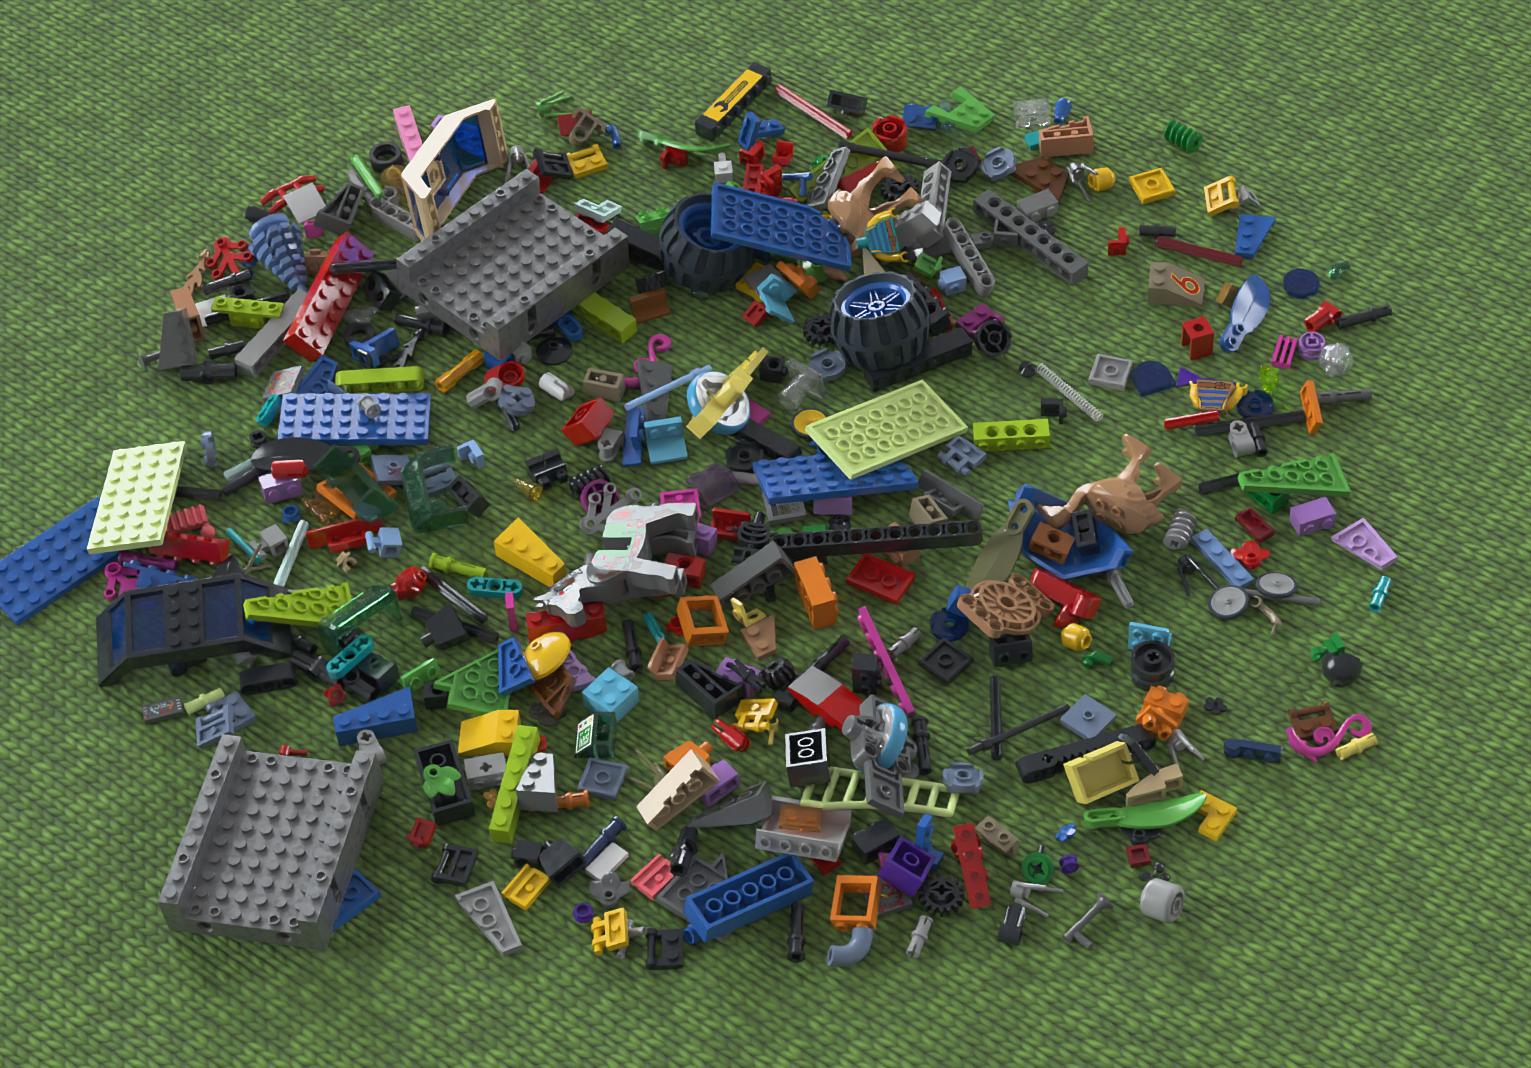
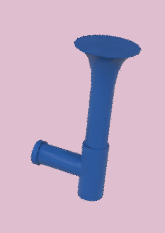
M812 173L782 174V180L800 181L799 196H806V181L813 179Z

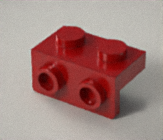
M713 508L712 511L713 520L711 527L717 528V539L738 541L737 532L733 531V527L738 526L740 528L742 522H751V514L749 512Z

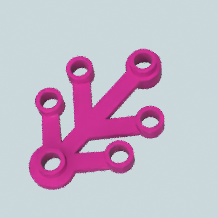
M117 562L109 563L104 572L108 579L107 589L104 591L105 599L112 601L116 598L117 595L114 589L116 581L121 584L119 595L124 591L134 590L140 570L123 568ZM136 575L137 579H127L125 576ZM155 601L141 603L140 607L142 610L150 612L154 609L156 603Z

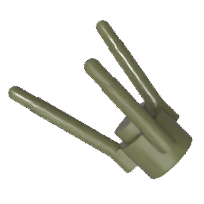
M637 749L636 753L656 774L653 779L654 786L634 777H629V780L652 790L667 774L657 762L652 764Z

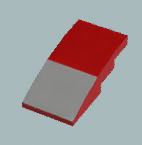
M813 666L787 688L814 717L819 714L831 728L836 725L842 731L843 723L848 716H860V705L863 701L847 687Z

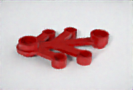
M220 237L215 241L214 249L216 251L213 257L206 261L207 267L210 270H214L211 276L215 281L224 277L227 265H229L232 273L240 272L234 260L245 261L246 263H251L254 260L253 254L250 251H246L249 245L245 240L231 242L228 237ZM230 249H237V250H239L240 252H244V253H243V254H240V253H231L229 250H230ZM223 254L224 257H223V259H222V261H221V263H220L218 269H216L217 266H218V260H219L220 256Z

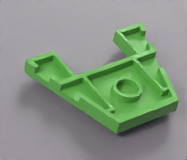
M961 86L954 90L951 98L962 103L949 113L933 105L926 110L924 115L927 118H931V116L937 117L939 122L942 123L947 121L955 123V127L977 133L991 123L995 117V114Z

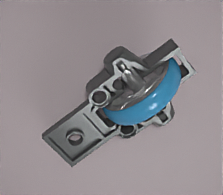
M871 694L860 705V716L850 715L843 723L842 733L850 740L851 758L855 767L865 774L866 803L897 818H901L904 815L902 778L911 771V762L916 756L917 746L907 736L908 722L904 711L898 706Z

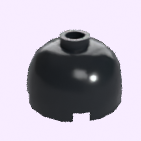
M989 320L981 324L974 335L975 346L982 355L998 357L1006 353L1010 348L1012 333L1004 322Z
M1333 652L1323 655L1322 672L1325 678L1332 682L1333 686L1343 688L1344 685L1352 684L1359 678L1363 661L1360 662L1358 657L1345 653H1339V656H1332Z

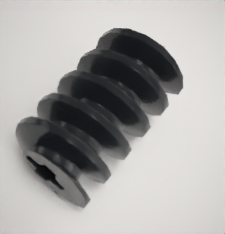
M598 464L596 469L591 467L589 471H583V475L578 473L576 478L574 476L569 478V487L576 500H578V493L581 494L584 487L591 481L604 479L607 482H611L608 472L601 464Z

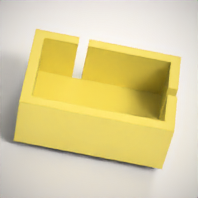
M1116 741L1083 755L1084 758L1079 757L1063 764L1076 801L1082 804L1090 803L1140 781L1134 764L1122 763L1121 761L1129 762L1132 760L1127 744L1124 742Z

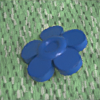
M1072 823L1068 826H1062L1059 829L1060 832L1055 835L1056 840L1061 842L1070 840L1076 834V825Z

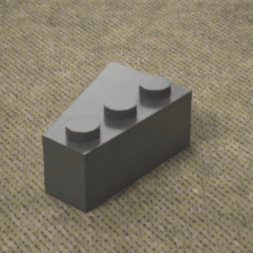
M348 182L336 193L332 200H329L317 212L313 225L340 236L349 231L365 188Z
M533 753L516 789L519 810L558 812L557 775L553 754Z

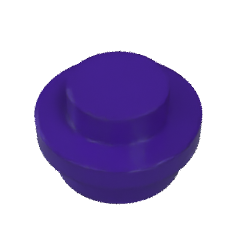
M579 903L573 910V917L579 923H587L594 916L593 908L587 903Z

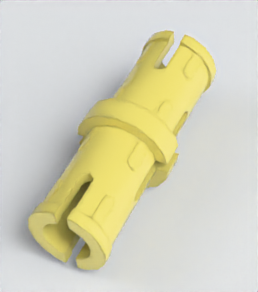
M1373 733L1359 739L1355 738L1350 743L1336 748V754L1338 758L1340 757V760H1344L1354 754L1359 755L1363 750L1377 745V738Z

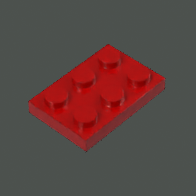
M867 553L863 554L847 576L846 584L897 605L916 579V574Z

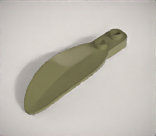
M1027 499L1018 500L1008 515L1005 524L985 544L971 571L966 584L967 588L972 590L976 584L986 580L1005 582L1008 579L1021 552L1023 532L1034 513V506ZM1027 507V512L1022 513V509ZM1018 524V528L1013 530V526Z

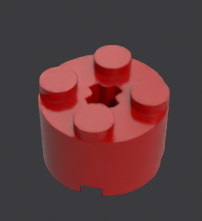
M888 115L887 118L882 119L880 117L873 123L872 132L888 151L899 153L906 148L907 125L902 118Z

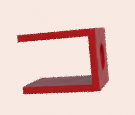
M1203 316L1182 322L1181 344L1182 346L1190 344V360L1212 355L1214 331L1206 317Z

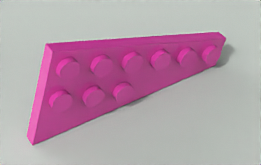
M866 607L858 609L860 616L857 617L863 632H867L865 635L871 649H876L873 652L875 655H878V663H882V666H884L882 671L885 678H890L893 684L890 688L894 696H899L901 701L898 703L899 707L904 713H907L909 718L916 716L914 707Z

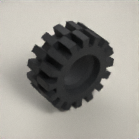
M666 271L652 273L635 279L638 293L649 292L670 285Z

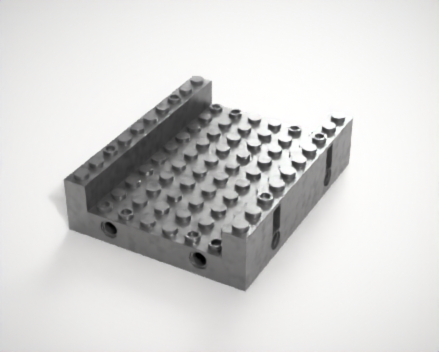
M525 169L398 257L396 261L399 290L501 361L518 349L522 342L526 343L629 268L628 236L617 228L612 229L605 235L601 234L540 193L539 177Z
M222 734L158 899V904L168 928L177 931L327 950L334 929L333 924L338 918L340 905L344 900V894H346V889L349 886L384 784L376 753L356 750L352 764L246 751L241 736Z

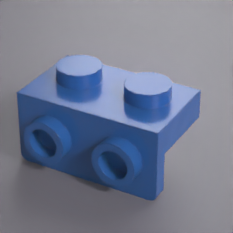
M914 103L905 105L902 119L907 127L936 131L938 118L933 116L927 118L924 116L926 110L932 105H927L926 107H920V105Z

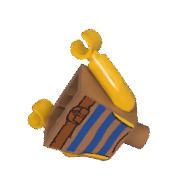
M1197 380V384H1193L1192 381L1189 382L1191 387L1189 397L1194 407L1199 409L1200 413L1217 410L1219 415H1227L1228 411L1234 408L1241 397L1247 394V384L1244 387H1240L1239 382L1236 383V389L1233 382Z

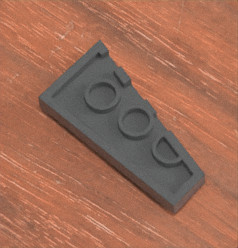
M847 147L833 149L823 167L825 171L815 180L817 185L813 191H809L807 194L808 200L804 205L816 210L828 208V200L832 198L837 189V184L848 160L850 150Z

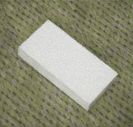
M612 842L585 869L586 874L596 881H601L605 873L614 872L629 857L628 852Z

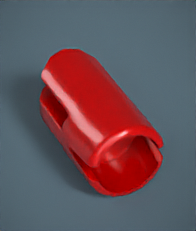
M278 460L272 462L271 472L275 480L303 478L308 475V468L303 460Z

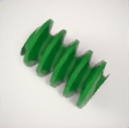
M1171 119L1164 130L1165 140L1176 144L1189 153L1199 149L1203 140V135L1198 136L1197 131H1193L1192 128L1187 129L1186 125H1182L1180 122L1176 123L1175 119Z

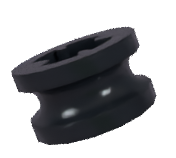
M256 430L249 436L253 448L258 449L267 443L264 431Z

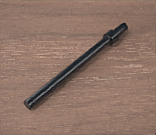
M1069 704L1062 705L996 736L979 740L978 744L966 749L967 754L971 756L980 751L985 752L995 744L1066 713L1070 706Z

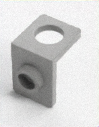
M1244 185L1236 190L1239 207L1247 200L1257 207L1260 205L1256 195ZM1229 208V210H1230L1231 212H1233L1234 210L1237 209V208H1235V209Z

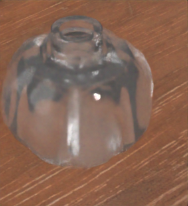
M1342 343L1328 344L1321 350L1318 363L1326 376H1342L1348 373L1352 367L1353 356L1349 348Z

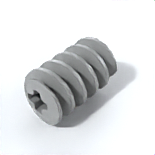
M1178 508L1175 511L1163 539L1164 546L1167 548L1182 550L1188 546L1192 531L1197 524L1196 517L1189 510Z

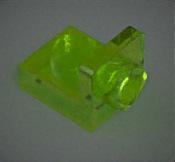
M1264 364L1260 367L1261 386L1264 387L1263 395L1270 397L1279 379V369Z

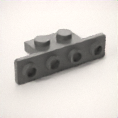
M922 470L918 486L926 490L923 496L929 494L946 516L953 517L963 513L975 521L980 519L984 507L983 503L930 471Z

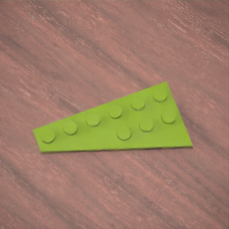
M348 582L342 583L341 586L327 585L323 589L316 587L292 591L288 595L280 593L270 598L263 596L246 599L243 604L246 620L340 629L345 625L347 627L353 626L356 629L358 627Z

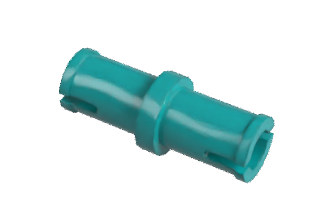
M1387 576L1379 578L1378 585L1372 592L1373 598L1369 604V609L1373 612H1380L1384 601L1388 598V589L1392 581Z

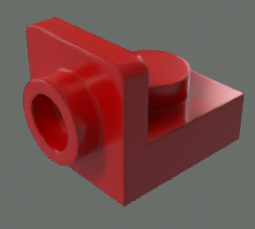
M757 141L749 151L739 150V160L744 165L746 163L759 164L765 156L764 143L761 141Z
M667 146L660 155L662 169L666 170L669 163L686 167L688 164L687 150Z
M757 300L742 315L755 328H758L767 315L771 318L773 316L765 310L764 302L759 303Z

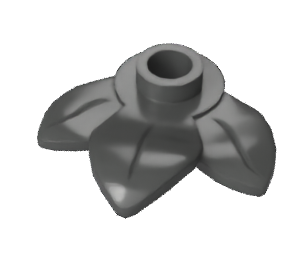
M610 871L603 875L601 881H590L589 889L591 895L599 898V902L605 908H613L618 904L620 898L628 895L630 883L620 882L618 874Z

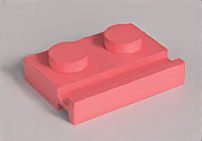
M658 854L631 879V885H635L639 891L653 901L675 877L670 873L671 862Z

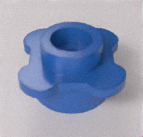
M294 505L284 507L281 511L283 523L300 521V508Z

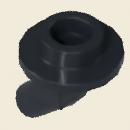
M1023 361L1019 366V373L1024 377H1032L1037 373V366L1030 361Z

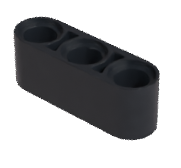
M284 662L242 670L239 673L240 691L244 695H255L292 688L297 685L296 666L291 662Z

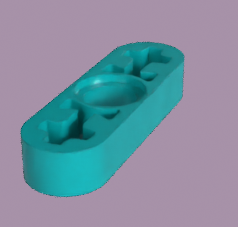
M473 577L467 582L469 594L476 597L505 599L506 593L513 592L514 599H518L523 595L522 584L518 580ZM492 586H500V589L497 591L490 590Z
M359 636L328 662L326 669L329 677L332 679L343 677L374 649L371 636ZM350 654L355 655L353 659H345Z

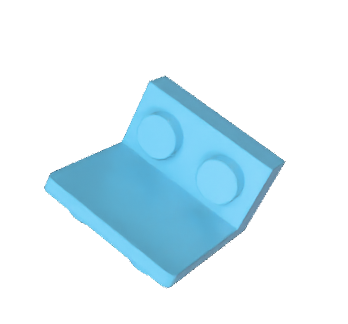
M771 273L757 287L760 293L759 297L764 302L765 310L770 315H775L782 321L792 324L794 319L786 301L798 291L797 287Z
M681 416L644 422L651 464L688 458Z
M1130 622L1128 649L1134 650L1137 645L1149 640L1160 641L1170 646L1172 633H1169L1167 628Z

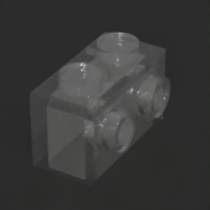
M1048 98L1013 101V116L1016 128L1050 125L1051 112Z

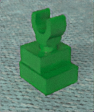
M1338 633L1330 635V639L1323 641V647H1313L1310 649L1312 652L1310 657L1313 662L1322 659L1323 655L1328 652H1333L1332 656H1339V653H1345V645Z

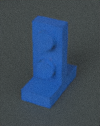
M746 112L738 142L749 151L754 146L757 138L783 135L785 128L776 119L761 121L753 112Z
M394 328L382 332L365 343L357 341L349 343L353 360L359 361L356 350L361 349L369 354L373 367L380 365L379 357L400 345L396 329Z
M924 814L917 825L916 840L913 844L936 857L930 868L936 871L943 860L944 853L931 849L932 841H930V837L934 830V825H932L933 816Z

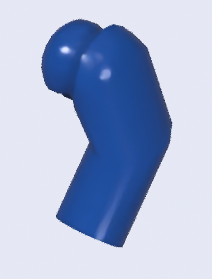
M607 125L605 133L607 135L611 134L613 148L620 149L621 139L617 127Z

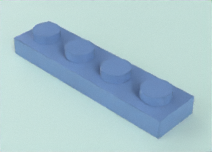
M1208 529L1191 537L1192 544L1231 585L1246 588L1253 584L1254 578Z

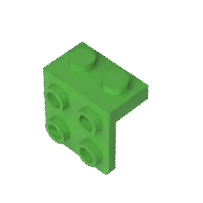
M658 207L653 212L642 211L635 216V221L643 231L659 237L662 224L670 210L665 207Z

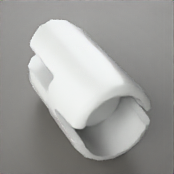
M550 372L545 373L539 381L540 388L560 401L570 398L575 393L572 386Z

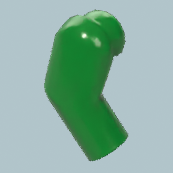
M1095 650L1083 657L1082 664L1085 668H1091L1098 661L1110 665L1113 656Z

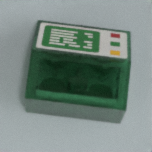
M594 712L577 723L574 758L614 759L617 735L615 712Z

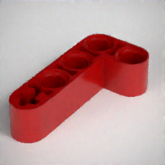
M1039 568L1034 569L1030 582L1045 596L1063 605L1069 604L1072 607L1071 612L1082 618L1095 617L1102 600L1099 596Z

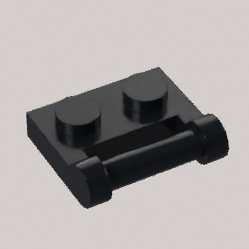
M538 148L533 150V158L537 160L542 176L568 180L574 176L565 152L553 153L542 151V149Z
M446 843L443 845V853L436 871L432 873L431 881L436 884L445 883L466 888L479 855L478 849ZM454 854V858L449 868V871L447 874H445L444 871L449 861V858L451 855Z
M648 928L645 935L647 939L645 968L647 970L684 969L683 928L662 930ZM662 939V960H656V940Z

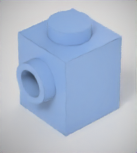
M960 266L940 271L938 286L940 290L944 291L946 296L966 291V276Z

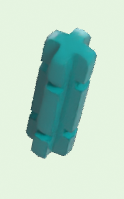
M648 612L644 614L643 620L648 625L647 627L652 636L656 638L657 644L661 638H665L667 641V637L662 632L663 630L657 620L654 619L653 613Z

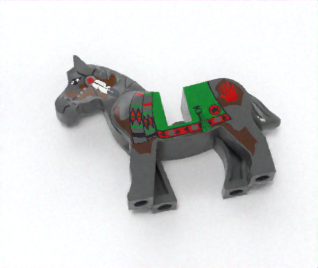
M654 502L647 506L628 505L614 510L607 518L603 533L606 550H598L589 564L565 576L546 594L534 598V602L539 603L536 605V609L546 610L549 615L562 617L569 626L578 627L586 622L583 604L586 602L602 601L614 603L640 597L667 594L684 596L687 586L684 568L677 569V566L654 562L653 555L671 552L696 557L699 547L696 529L700 519L697 503H667L660 505L658 502Z

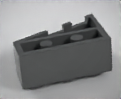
M187 308L164 313L158 370L196 363L198 359Z

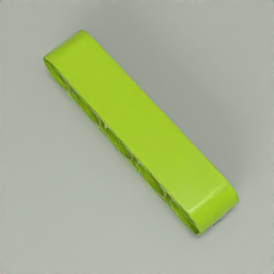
M418 366L339 371L335 376V385L350 394L419 391L424 388L425 371Z

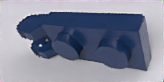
M1226 739L1224 742V754L1226 757L1237 758L1242 756L1249 760L1259 759L1268 763L1281 762L1282 747L1279 745L1243 739Z

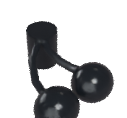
M1156 862L1154 864L1155 871L1152 874L1144 871L1139 875V879L1141 881L1152 880L1153 878L1150 876H1153L1156 872L1162 873L1164 871L1163 864ZM1162 873V874H1161V876H1160L1161 880H1164V881H1169V880H1170L1169 874H1167V873Z

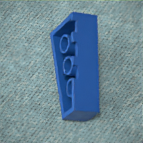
M410 686L333 717L339 747L358 743L357 735L362 730H371L376 739L418 732Z

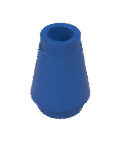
M1060 98L1055 103L1054 122L1056 124H1063L1072 109L1070 100Z

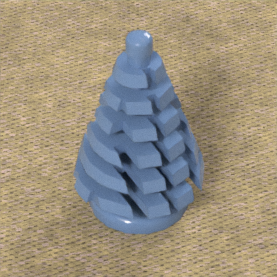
M280 213L271 214L257 221L249 231V237L253 241L249 245V250L253 256L257 257L268 270L272 268V273L278 276L284 284H288L292 291L300 289L308 293L305 287L307 285V276H305L306 267H304L305 259L303 257L304 252L299 225L292 222L291 230L289 231V219L285 214Z

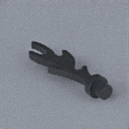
M420 328L418 331H415L413 334L414 338L407 344H404L405 349L391 358L390 361L394 364L390 368L405 367L408 356L413 359L418 341L424 339L426 333L424 329Z

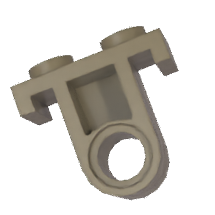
M578 106L572 118L575 119L577 117L579 121L569 135V142L575 147H580L594 130L598 132L597 136L600 137L606 125L599 118H594L590 115L588 110ZM575 134H580L582 138H577Z

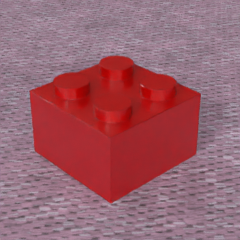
M599 397L580 405L561 431L575 446L585 445L590 440H597L602 435L601 431L612 422L611 418L615 412Z

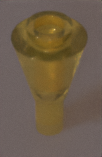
M518 478L513 479L512 483L519 487L530 501H536L541 497L543 489L540 484L522 481Z

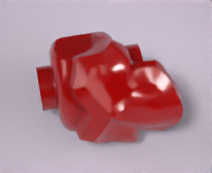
M416 566L403 570L401 574L396 576V583L391 585V598L395 601H403L406 598L409 600L414 599L421 593V589L426 584L425 572Z

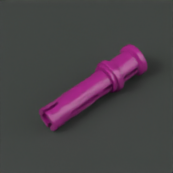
M121 550L118 557V563L123 566L124 562L130 563V560L141 562L142 567L153 565L159 567V570L176 572L178 567L177 560L146 556L141 552L132 553Z

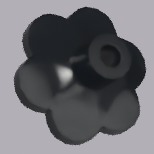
M837 514L834 518L828 520L829 530L851 529L850 518Z

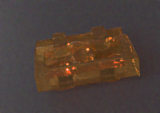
M317 490L312 493L313 500H309L307 497L301 500L304 508L312 512L314 517L324 524L329 522L328 516L331 515L336 519L345 513Z

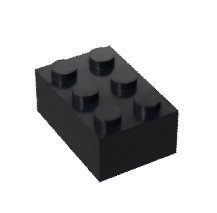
M825 728L785 734L786 768L790 788L831 782L829 745Z

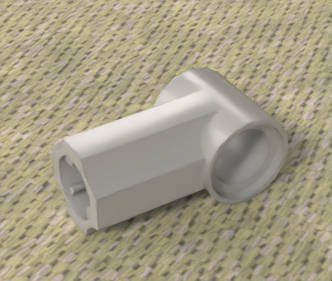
M490 378L486 384L468 393L466 399L470 407L476 409L490 400L494 401L499 398L503 387L502 382L498 378Z

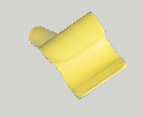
M777 718L776 723H770V729L767 730L769 732L768 746H773L774 734L779 729Z

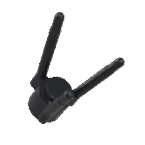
M1184 554L1178 559L1180 567L1177 570L1181 575L1188 597L1190 592L1185 573L1192 574L1197 570L1215 589L1220 588L1198 565L1191 554Z

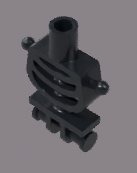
M756 512L753 522L744 521L740 528L738 526L733 527V531L737 532L738 543L742 547L734 546L731 564H741L746 558H749L770 544L771 537L778 535L777 532L771 533L770 525L764 524L766 518L764 513Z

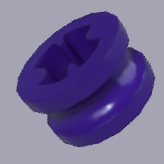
M1069 854L1060 858L1059 865L1061 866L1062 873L1070 874L1079 869V863L1075 855Z

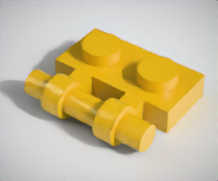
M775 699L741 700L735 713V717L739 722L732 725H735L743 733H747L749 730H754L755 732L769 730L770 723L764 721L765 719L773 718L778 702Z
M624 907L604 913L605 920L601 921L600 917L593 918L591 932L594 934L592 948L595 955H602L605 946L609 951L629 946L627 911Z

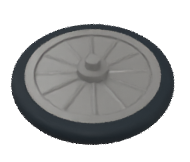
M1268 572L1257 578L1256 588L1267 597L1282 599L1292 596L1297 591V582L1285 573Z
M1225 585L1216 589L1208 600L1210 612L1215 617L1224 620L1239 617L1249 606L1248 593L1237 585Z

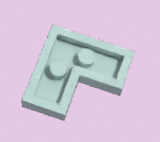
M582 199L574 204L573 210L579 212L582 216L591 217L596 222L602 223L621 213L622 206L608 200L597 205Z

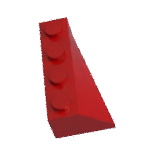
M165 532L163 544L149 547V553L164 559L167 558V555L173 556V560L185 561V558H192L191 562L203 563V560H208L210 565L219 566L221 562L228 558L230 540Z
M603 602L583 605L586 622L578 627L569 626L562 617L549 615L546 610L525 613L529 644L538 637L550 632L564 633L569 638L571 644L577 639L582 638L585 640L607 632Z

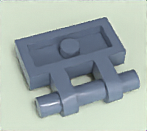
M960 435L956 436L946 445L947 454L941 451L937 455V458L942 460L943 464L951 466L955 472L966 477L971 472L966 468L967 466L975 469L987 459V453ZM957 457L961 461L958 463L954 458Z

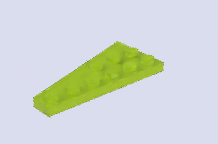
M869 127L850 141L857 145L887 150ZM849 153L840 179L882 158ZM828 158L809 172L813 174V179L806 181V196L817 185L815 180L825 171L823 167ZM890 160L898 170L901 169L897 161ZM797 181L788 191L795 199H798V203L807 201L808 198L806 196H799L800 181Z

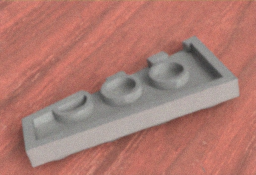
M494 881L455 895L459 905L503 957L523 949Z

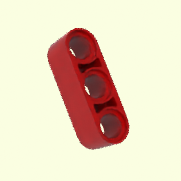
M879 161L839 179L838 189L849 193L852 192L861 180L874 171Z

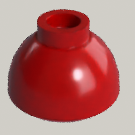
M1065 604L1059 611L1053 622V627L1064 629L1069 624H1077L1079 619L1071 612L1072 607L1069 604Z

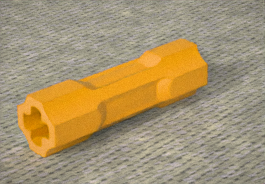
M474 349L458 365L438 377L434 381L435 386L439 391L445 393L464 375L485 362L484 355L481 351Z

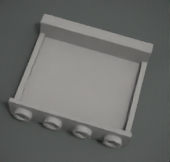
M772 796L774 809L770 818L765 821L762 829L756 830L755 849L837 862L852 826L853 809L819 810L806 808L800 805L801 800Z

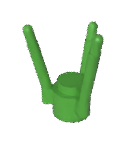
M561 91L540 100V102L536 103L539 116L544 115V118L571 114L549 112L552 111L551 105L573 98V95L551 101L565 93V91Z

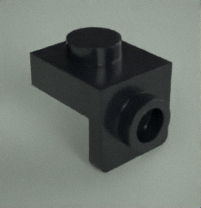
M1041 398V416L1059 417V424L1063 425V418H1067V407L1063 406L1064 399Z

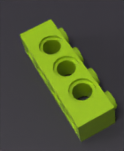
M1048 419L973 423V443L984 452L1050 448Z

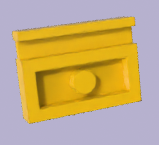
M526 864L501 892L502 897L509 899L511 903L527 911L551 883V880L546 874Z

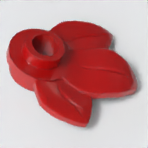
M1246 541L1243 543L1242 548L1231 549V555L1236 560L1242 561L1245 568L1256 569L1262 560L1270 556L1269 549H1260L1258 543L1254 541Z

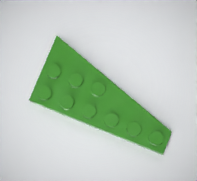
M1330 453L1328 457L1316 456L1313 460L1301 459L1282 463L1280 467L1268 466L1266 470L1253 469L1244 471L1238 475L1242 491L1334 497H1349L1351 493L1335 453Z

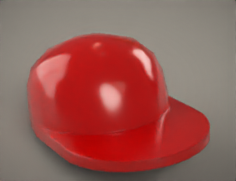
M505 362L491 368L486 373L484 382L486 384L490 378H498L503 386L520 387L525 379L524 369L517 362Z

